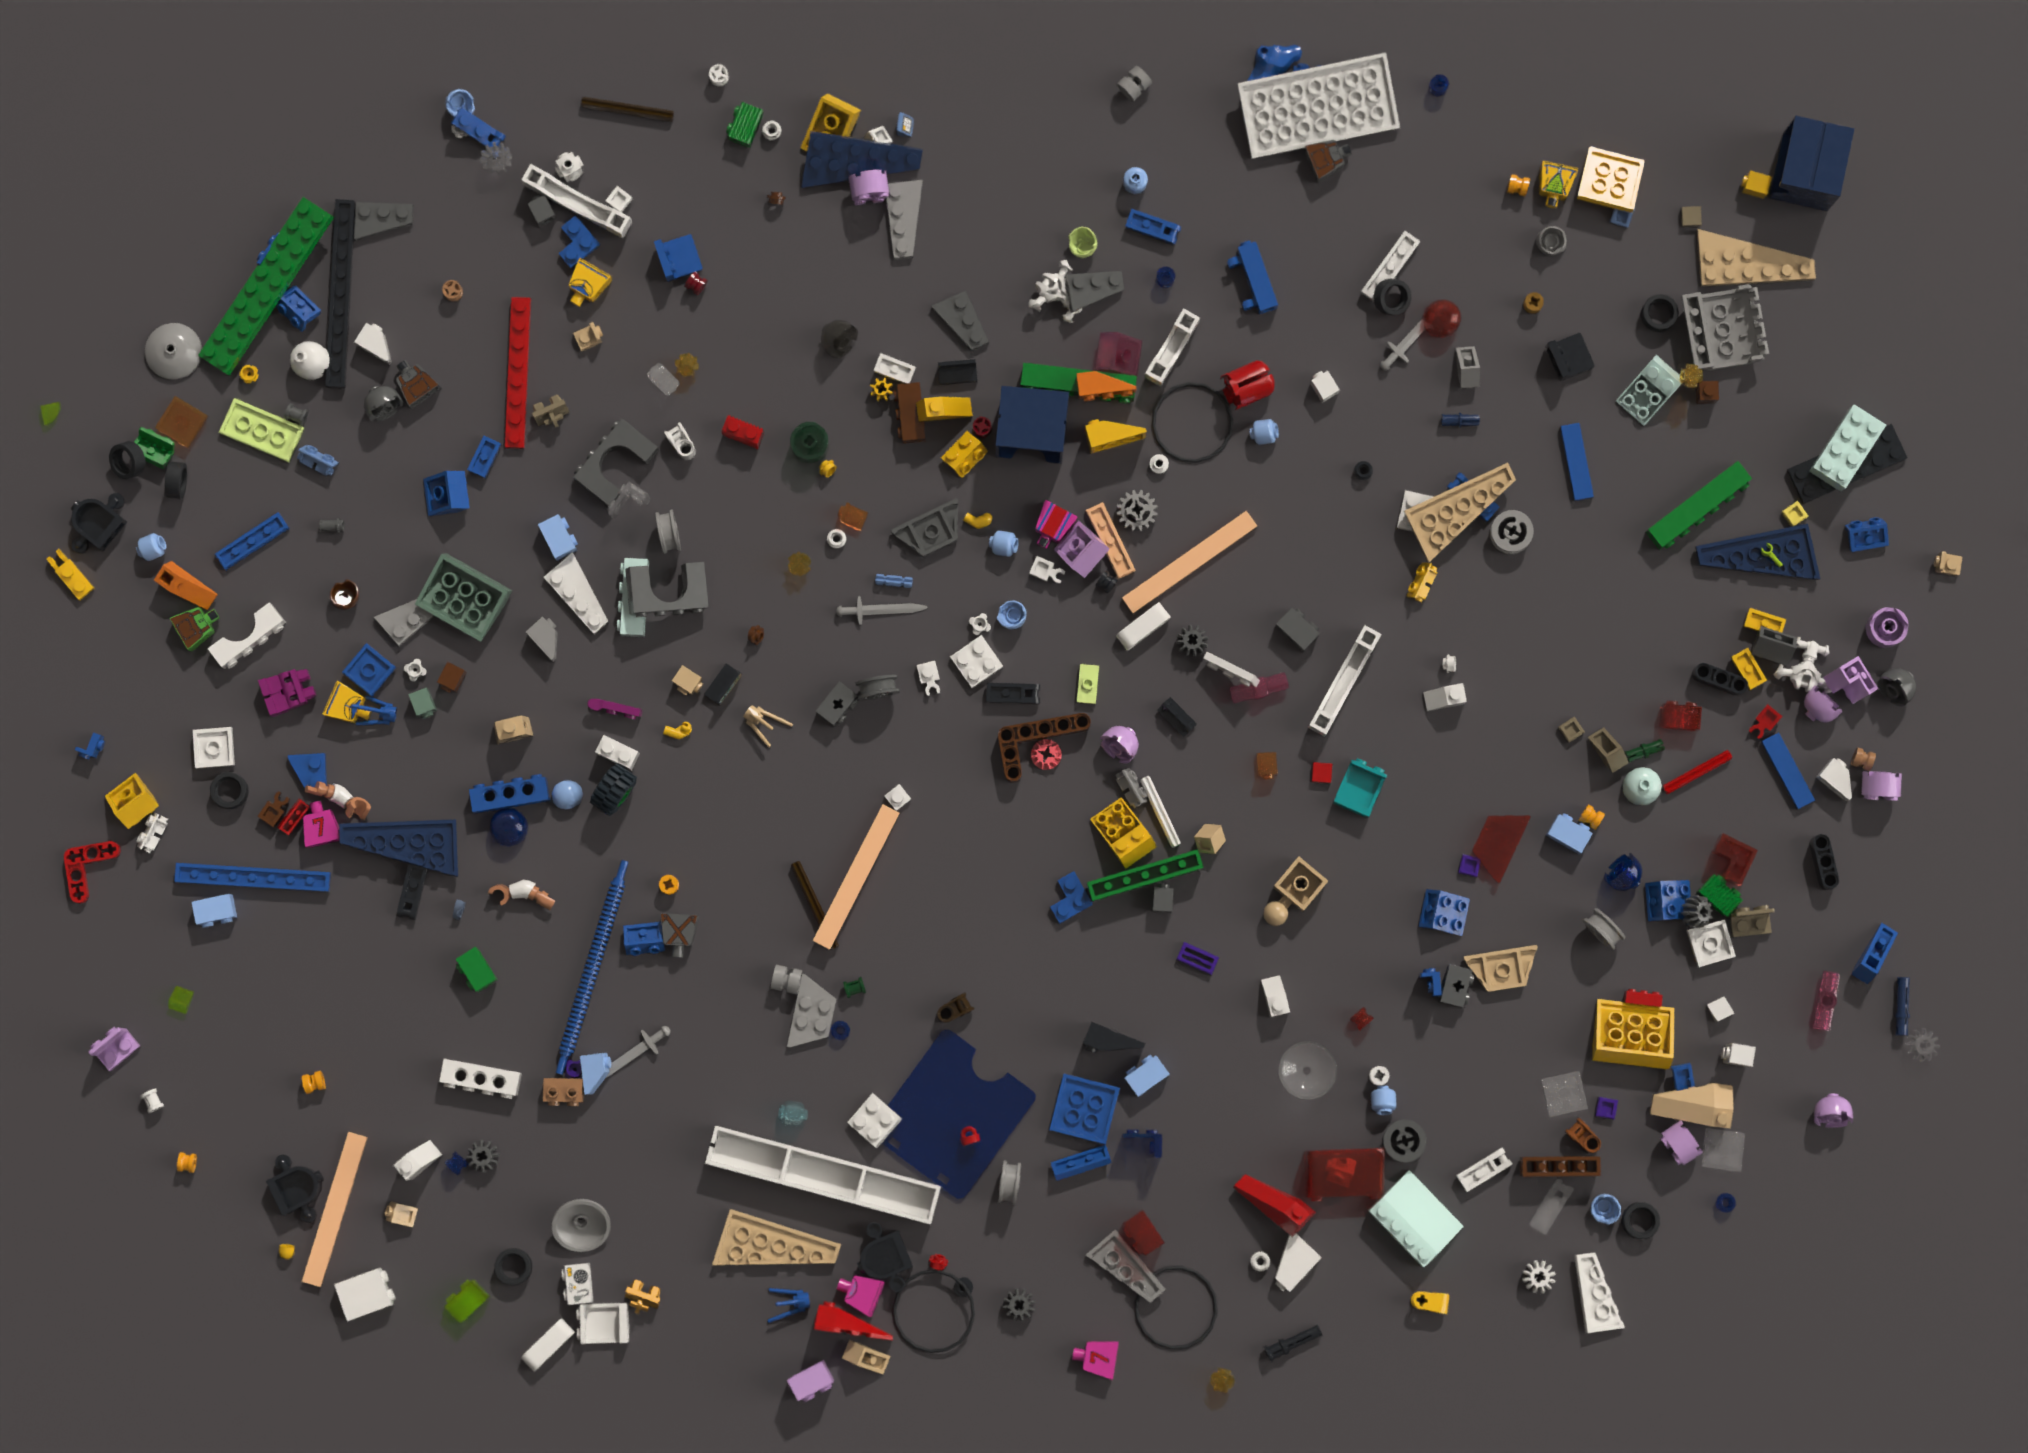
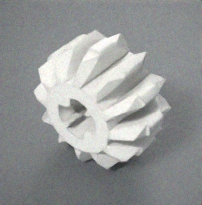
M1537 1260L1533 1261L1534 1268L1532 1265L1527 1264L1526 1266L1530 1271L1523 1270L1522 1272L1528 1275L1527 1278L1522 1279L1523 1282L1529 1281L1526 1288L1529 1289L1533 1286V1293L1537 1292L1538 1287L1540 1293H1544V1286L1550 1290L1551 1286L1548 1282L1555 1283L1554 1279H1550V1276H1554L1555 1272H1548L1552 1266L1548 1265L1545 1267V1261H1541L1539 1266ZM1542 1272L1543 1280L1536 1282L1537 1278H1534V1275Z

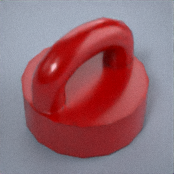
M969 1126L962 1129L960 1139L962 1145L966 1146L980 1141L979 1133L977 1134L974 1127ZM971 1131L973 1135L966 1137L965 1133Z

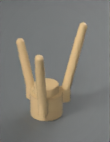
M752 705L743 716L747 719L746 724L756 732L767 747H771V744L754 723L756 725L761 723L768 729L773 730V727L763 720V715L790 727L793 724L763 710L761 707L756 708Z

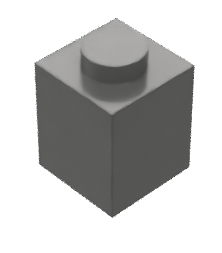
M537 195L528 203L539 227L557 219L545 195Z
M1158 884V887H1154L1152 912L1172 913L1174 888H1170V885Z

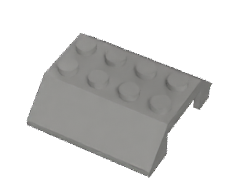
M1747 284L1738 286L1733 290L1702 295L1701 292L1682 295L1695 370H1716L1747 365L1764 360V356L1769 354L1767 341H1761V339L1766 338L1764 322L1758 323V320L1763 319L1760 304H1754V302L1759 301L1757 287L1751 288V285Z

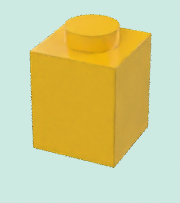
M1750 171L1747 176H1743L1741 186L1744 188L1742 193L1764 199L1768 194L1772 176Z

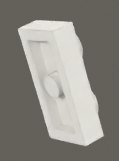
M880 353L874 368L875 373L903 384L911 382L916 370L915 366Z

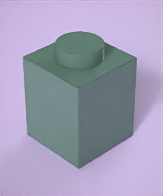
M428 688L408 694L416 716L419 718H429L434 715L433 712L437 711Z

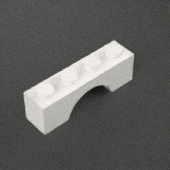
M1183 308L1166 341L1145 373L1146 379L1160 387L1162 386L1197 327L1200 317Z
M270 602L254 613L255 628L248 638L242 641H230L222 637L208 648L222 668H232L238 663L237 660L240 657L248 656L252 653L253 647L257 644H264L268 640L269 635L273 632L276 634L284 628L285 620Z

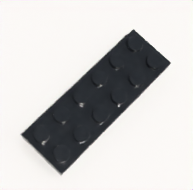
M1892 424L1885 426L1849 484L1908 458ZM1819 456L1787 469L1802 504L1837 490L1809 472Z

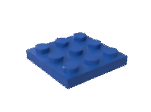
M1063 1074L1049 1130L1106 1144L1120 1088Z

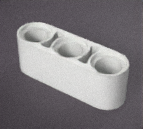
M1159 602L1121 630L1116 637L1128 651L1166 623L1171 616Z
M561 1318L521 1359L535 1372L575 1332Z

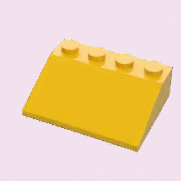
M1597 999L1592 1061L1670 1069L1674 1058V1008Z

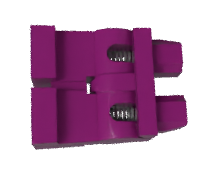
M293 669L258 680L263 697L266 698L264 700L270 716L275 717L308 704V700L317 696L314 686L304 689L302 682L311 680L307 669L299 671Z

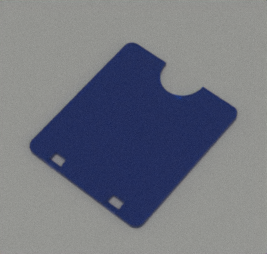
M943 1030L888 1104V1107L900 1116L902 1120L884 1139L882 1144L952 1196L962 1199L967 1195L1034 1103L1036 1094L1008 1072L1004 1077L996 1081L980 1079L975 1074L972 1066V1059L976 1049L951 1030ZM969 1126L974 1127L977 1134L979 1133L980 1141L963 1146L960 1140L962 1129ZM971 1131L965 1133L966 1137L973 1135ZM892 1137L902 1143L899 1149L888 1142ZM940 1173L950 1179L947 1185L936 1178Z

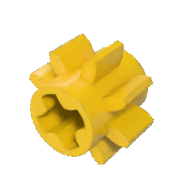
M876 378V384H870V388L874 389L870 393L871 396L876 395L877 402H879L880 398H884L887 401L888 394L893 395V392L889 390L892 387V383L887 385L886 378L883 381H879ZM884 386L885 391H882L880 394L877 388Z

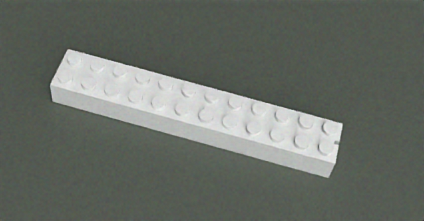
M715 1126L711 1143L716 1145L715 1147H709L705 1164L928 1224L932 1222L941 1186Z

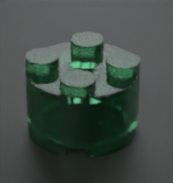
M804 422L798 425L791 434L790 444L797 459L805 463H815L825 458L829 450V439L827 432L822 426L815 422ZM808 439H812L815 442L811 446L807 445Z

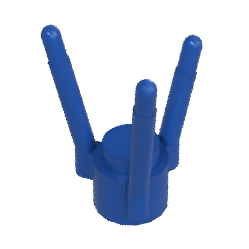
M366 695L365 699L384 707L378 709L356 704L351 705L352 708L380 713L379 718H383V720L359 721L355 723L356 725H390V722H395L397 707H393V704L385 703Z
M777 1288L768 1289L769 1292L797 1295L793 1296V1300L776 1302V1306L794 1304L796 1309L767 1320L768 1323L798 1312H804L805 1308H810L808 1292L803 1293V1290Z

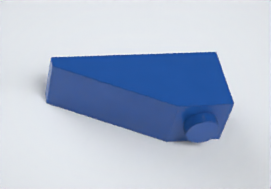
M1881 923L1858 959L1851 975L1868 984L1878 974L1898 932Z

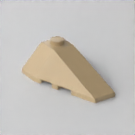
M1709 1083L1705 1086H1694L1680 1091L1674 1090L1653 1094L1650 1114L1707 1126L1731 1128L1734 1110L1733 1086Z

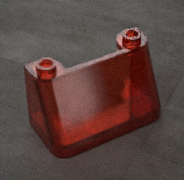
M1385 1148L1304 1151L1306 1198H1311V1201H1323L1322 1197L1369 1196V1199H1381V1195H1384Z

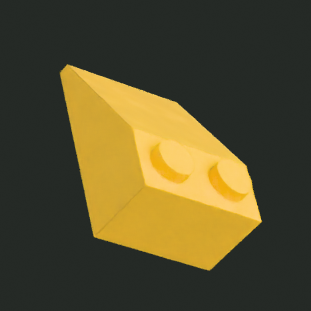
M830 94L822 96L801 149L807 151L810 131L849 137L861 110Z
M1099 419L1088 422L1084 433L1090 453L1092 454L1145 439L1147 431L1146 428L1104 420L1099 422Z

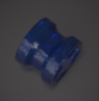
M1435 75L1429 84L1431 94L1434 96L1444 95L1449 87V80L1444 75Z
M1167 266L1160 268L1156 275L1157 284L1163 288L1171 287L1175 281L1174 270Z
M456 1151L450 1159L444 1162L457 1176L461 1173L463 1167L468 1166V1162Z

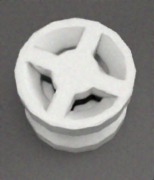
M719 64L711 67L709 77L712 84L718 87L724 86L729 79L727 69Z
M1376 1066L1370 1070L1369 1079L1374 1085L1386 1084L1389 1080V1072L1383 1066Z

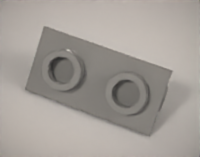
M1127 768L1115 775L1121 790L1124 791L1127 788L1130 790L1124 794L1130 806H1133L1135 809L1148 801L1146 798L1147 794L1144 788L1138 784L1137 775L1133 770Z

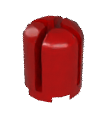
M1256 360L1221 375L1220 380L1224 378L1225 388L1222 390L1228 403H1233L1236 406L1235 410L1273 393L1275 380L1272 374L1267 375V372L1270 371L1269 367L1264 362Z

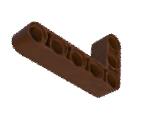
M1078 713L1002 727L998 732V741L1007 781L1016 783L1022 777L1018 743L1087 731L1091 725L1090 717L1085 713ZM1085 718L1088 724L1085 727H1079L1077 720ZM1066 721L1069 727L1067 730L1062 731L1058 728V723ZM1041 725H1048L1050 731L1047 734H1042L1039 731ZM1022 728H1029L1031 734L1029 737H1022L1020 730ZM1004 731H1009L1012 734V738L1005 741L1001 738V734ZM1007 750L1015 752L1016 755L1013 759L1009 760L1004 756ZM1010 769H1017L1019 775L1017 778H1010L1008 771Z

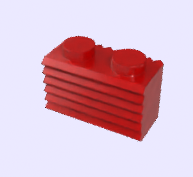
M730 415L727 416L721 431L723 436L756 449L759 448L764 436V431L762 428L759 429V426H752V424L745 423V421L738 420V418L731 417Z

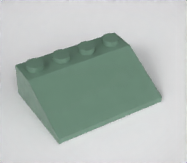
M445 553L439 557L415 605L481 642L504 608L512 590Z

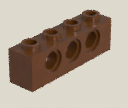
M1600 1156L1520 1157V1176H1601Z

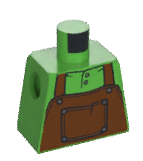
M197 607L169 619L186 648L192 652L215 633L211 624L220 619L215 609L205 614L201 608Z

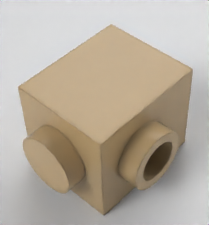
M683 665L672 680L675 685L679 686L677 690L684 695L688 693L693 695L694 692L698 693L703 686V683H701L702 677Z

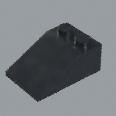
M1091 1022L1083 1045L1086 1046L1085 1050L1096 1053L1097 1050L1102 1052L1144 1048L1146 1043Z

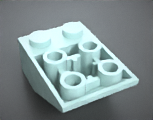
M1656 355L1619 396L1616 402L1645 426L1685 379Z

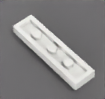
M1404 231L1361 293L1374 302L1373 295L1377 285L1385 279H1394L1420 241Z

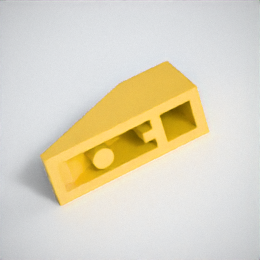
M967 397L923 398L916 403L919 422L973 416L971 400Z

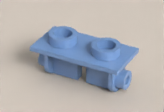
M305 445L298 450L300 453L297 459H299L300 463L310 468L313 467L314 463H317L315 470L325 476H331L334 472L333 467L339 464V462L334 460V457L318 452L317 448L311 445Z

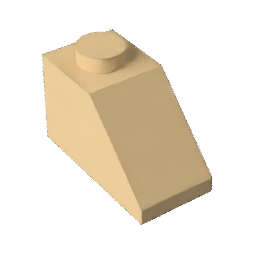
M849 1340L842 1358L860 1367L884 1374L890 1356Z

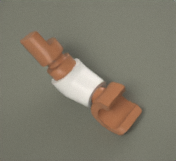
M318 781L315 787L305 786V792L318 796L324 795L329 801L346 809L345 813L348 818L352 817L353 813H355L360 819L365 820L371 806L368 801L360 797L354 798L341 785L334 783L326 785Z
M529 880L518 881L509 885V888L506 885L497 884L488 891V894H494L496 890H501L504 893V899L500 901L501 906L506 904L510 897L512 899L529 898L532 901L535 899L537 900L536 903L549 911L555 903V900L548 897L549 894L547 892H540V888L536 887V884Z

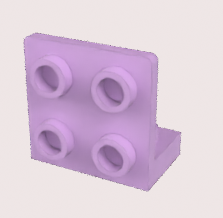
M114 1027L105 1034L107 1036L105 1039L93 1043L88 1053L91 1056H97L105 1067L111 1071L136 1051L140 1045L126 1028L118 1027L116 1029Z

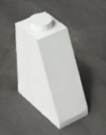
M429 1140L407 1153L394 1166L406 1180H413L442 1154L432 1141Z
M1297 1234L1293 1237L1291 1235L1288 1236L1274 1277L1277 1280L1275 1284L1283 1292L1286 1289L1290 1292L1322 1258Z

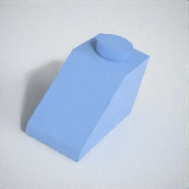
M608 1053L580 1056L584 1095L594 1094L610 1073L611 1059L608 1057Z

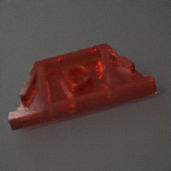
M1529 815L1488 816L1472 852L1480 859L1482 865L1497 883H1500L1531 818Z

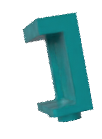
M1357 758L1356 761L1351 760L1333 803L1368 819L1387 774H1384L1385 770L1374 766V768L1366 766L1367 762Z

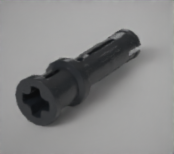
M1315 1325L1286 1340L1279 1339L1277 1343L1271 1346H1264V1350L1269 1361L1273 1362L1275 1358L1281 1355H1288L1290 1350L1323 1335L1319 1326Z

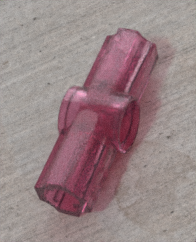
M1285 672L1269 677H1259L1260 682L1257 687L1251 684L1249 687L1243 684L1230 687L1229 690L1233 703L1260 699L1269 696L1271 693L1288 689L1289 684Z
M1823 971L1819 995L1816 998L1817 1007L1813 1028L1826 1031L1831 1029L1834 1007L1837 1003L1836 995L1840 979L1839 973ZM1825 995L1831 1000L1829 1006H1825L1822 1002Z

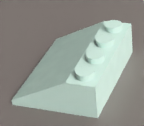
M1410 1170L1368 1210L1421 1267H1425L1463 1228V1225Z

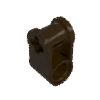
M966 992L939 1008L937 1018L940 1022L949 1023L975 1009L974 1006L971 1007L966 998ZM943 1009L950 1010L951 1017L949 1019L941 1017L940 1012Z

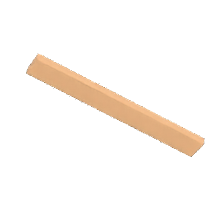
M1245 511L1122 597V600L1132 614H1134L1254 530L1257 524L1249 513Z
M882 805L813 942L830 950L898 818L899 812L885 805Z
M348 1132L302 1282L322 1287L368 1137Z

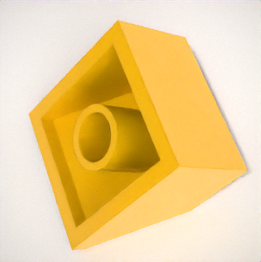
M136 773L105 795L115 816L127 829L138 824L142 818L152 813L159 806L152 793Z

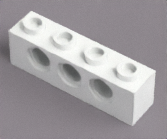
M444 1059L439 1082H444V1087L455 1088L456 1085H460L466 1091L474 1092L475 1088L482 1089V1094L493 1095L494 1092L501 1093V1097L512 1099L513 1095L518 1096L522 1073ZM461 1070L466 1073L464 1081L457 1079V1073ZM478 1074L485 1076V1082L482 1085L476 1083V1076ZM498 1077L504 1080L502 1088L495 1086V1080Z

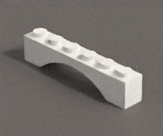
M532 164L529 165L521 180L524 186L541 195H545L546 198L621 238H624L632 224L629 216L577 192Z
M1364 625L1308 728L1324 737L1326 736L1382 634Z

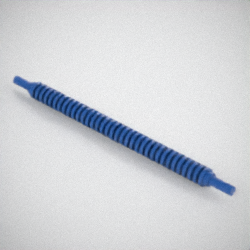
M621 860L616 878L613 879V882H610L613 887L609 886L608 889H611L612 892L607 891V894H610V896H606V899H609V901H604L607 906L603 905L606 911L602 910L601 913L604 916L600 915L599 917L603 921L598 920L601 926L597 925V928H600V930H595V932L599 934H594L597 940L593 939L592 942L595 945L591 944L590 946L594 950L589 949L592 955L588 954V957H591V959H586V962L590 963L585 964V967H588V969L584 968L583 971L586 974L582 973L581 975L585 979L580 978L583 984L579 983L578 986L582 988H577L580 994L576 993V996H579V998H574L577 1003L573 1002L572 1004L576 1008L571 1007L574 1013L570 1012L569 1015L573 1017H568L571 1023L567 1022V1025H570V1027H565L568 1032L563 1033L567 1037L562 1036L565 1042L561 1041L560 1044L564 1046H559L561 1056L555 1073L563 1075L568 1056L574 1053L571 1047H576L572 1043H577L574 1038L579 1036L575 1034H580L577 1028H582L578 1024H583L580 1018H585L581 1014H586L583 1008H588L584 1005H589L586 999H591L587 995H592L589 989H594L590 985H595L592 979H597V977H594V975H598V972H595V970L600 969L596 966H601L598 960H603L599 956H604L601 950H606V948H603V946H607V943H604V941L609 940L605 937H610L607 931H612L608 927H613L610 921H615V919H612V917H616V914H613V912L618 911L614 908H619L616 902H621L617 898H622L619 892H624L621 888H625V881L623 879L629 863Z

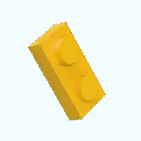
M1749 608L1743 627L1759 631L1760 626L1783 632L1786 619Z
M1749 648L1730 657L1740 676L1748 681L1749 691L1767 681Z

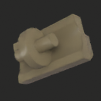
M559 395L552 396L549 399L551 405L544 407L542 402L533 405L534 412L532 414L538 427L543 424L548 426L552 423L555 428L559 427L557 421L563 419V415L570 413L564 399L562 400Z

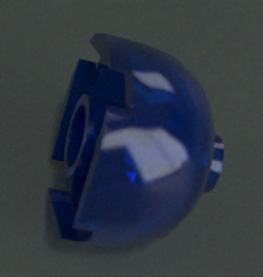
M512 808L501 809L495 813L489 827L493 839L497 843L508 847L518 845L524 841L529 828L523 813Z
M1629 853L1630 856L1623 854L1608 867L1612 869L1609 874L1605 872L1604 880L1615 890L1628 891L1637 888L1641 883L1643 868L1632 853Z

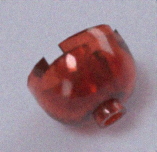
M1446 299L1430 303L1422 316L1424 327L1430 335L1437 338L1448 337L1454 334L1461 323V312L1458 306Z

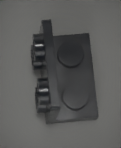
M1581 333L1557 342L1553 340L1545 346L1559 381L1595 367Z

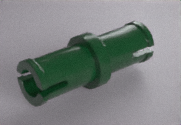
M1658 739L1648 744H1640V747L1625 751L1624 753L1627 756L1628 763H1631L1643 757L1646 759L1651 754L1664 751L1665 747L1662 746L1663 741Z

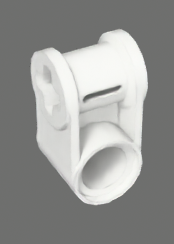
M680 422L670 431L664 432L682 459L690 460L695 456V447ZM690 446L691 451L689 453H682L683 447Z

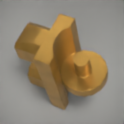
M633 1280L630 1287H627L625 1291V1298L631 1300L629 1305L636 1308L635 1314H639L640 1310L648 1312L649 1306L658 1309L661 1289L651 1286L647 1294L641 1292L644 1283Z

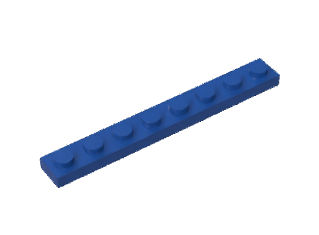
M176 863L174 882L329 892L331 873Z

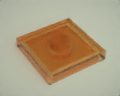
M175 396L155 429L189 448L207 420L208 415Z

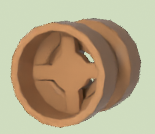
M1857 747L1854 751L1851 765L1855 767L1862 766L1864 770L1870 771L1873 767L1876 753L1868 752L1866 754L1862 748Z

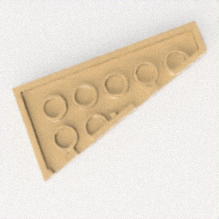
M1700 229L1697 230L1701 286L1816 279L1813 259Z
M1508 463L1404 511L1428 563L1516 480Z
M730 1209L712 1265L836 1263L841 1244Z

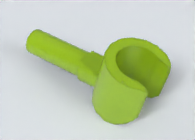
M1766 543L1770 551L1765 552L1761 548V554L1766 557L1769 556L1780 568L1783 564L1772 552L1773 546L1770 543Z

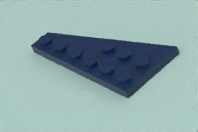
M810 131L801 188L847 181L850 175L855 174L858 177L861 175L860 172L868 170H881L882 173L886 171V174L920 169L923 149Z
M1808 524L1695 547L1699 566L1820 580ZM1766 543H1770L1773 546L1772 552L1783 564L1780 568L1769 556L1766 557L1761 554V548L1765 552L1770 551Z
M456 819L339 824L340 844L458 877Z

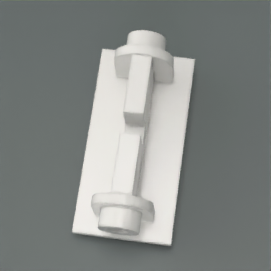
M155 812L153 816L150 815L148 817L144 833L141 832L137 838V847L142 849L145 846L144 850L149 853L155 850L160 838L154 836L155 832L162 835L168 824L167 818L161 816L159 819V814Z

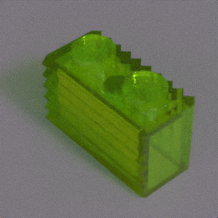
M467 1279L460 1286L462 1290L457 1295L453 1293L445 1300L447 1304L444 1307L459 1323H463L490 1297L487 1291L475 1279L471 1281Z

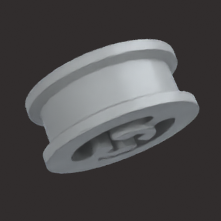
M673 509L669 513L661 515L659 512H656L658 534L663 553L666 554L667 550L676 548L678 551H681L679 532Z
M1508 510L1502 512L1495 518L1491 526V541L1503 553H1520L1527 548L1533 538V524L1529 517L1520 511ZM1505 520H1514V522L1506 525L1502 532L1504 539H1501L1498 534L1499 525ZM1519 525H1522L1525 529L1524 540L1516 545L1509 544V542H1514L1521 534V527ZM1515 529V534L1512 536L1508 535V530Z
M1595 908L1593 910L1594 914L1589 919L1585 918L1583 922L1602 944L1613 951L1615 949L1614 945L1626 937L1607 915Z
M1004 1161L1000 1178L998 1203L1008 1201L1012 1202V1205H1016L1021 1163L1018 1162L1017 1165H1012Z

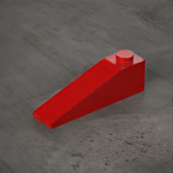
M1246 1174L1233 1186L1235 1190L1292 1237L1316 1213L1301 1199Z
M824 1301L823 1305L819 1304L814 1329L893 1340V1335L839 1307H835L833 1302Z

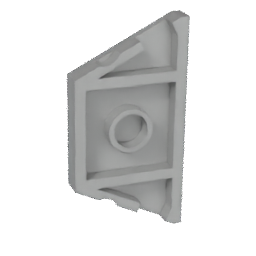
M802 974L787 1047H794L827 1038L830 1034L837 999L805 974Z

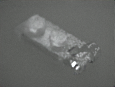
M1557 1178L1529 1222V1225L1546 1235L1574 1188L1571 1186L1567 1187ZM1557 1190L1563 1193L1561 1198L1555 1195Z

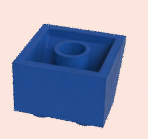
M444 471L423 479L428 516L457 513L470 508L465 471Z

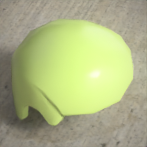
M1079 227L1069 234V248L1076 257L1086 258L1093 255L1097 249V238L1089 228Z

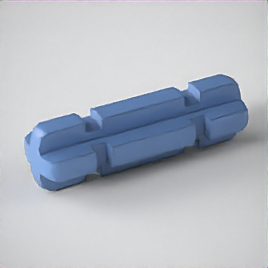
M876 574L875 583L877 585L886 584V586L911 588L913 579L911 577L902 578V576Z

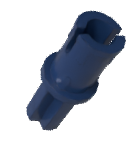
M1459 413L1442 414L1441 416L1442 426H1459L1461 428V426H1478L1480 423L1479 415H1461Z

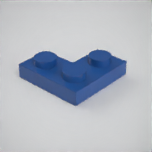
M576 215L561 227L572 240V243L563 249L559 255L572 269L577 265L579 258H586L600 246V243Z
M1074 871L1057 880L1066 898L1050 906L1060 924L1092 906L1093 903Z

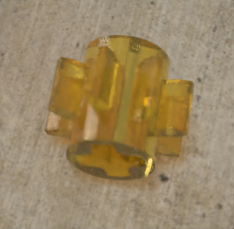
M690 353L680 354L679 360H675L677 373H681L684 377L694 375V370L699 369L697 357H693Z
M1686 364V369H1681L1680 381L1685 383V387L1696 388L1697 383H1701L1703 380L1702 369H1698V365Z
M798 551L788 558L790 561L788 569L792 574L802 576L811 570L809 567L811 559L807 554Z
M1218 1368V1372H1214L1211 1375L1210 1382L1214 1386L1215 1391L1227 1393V1389H1231L1234 1386L1235 1378L1231 1374V1370Z

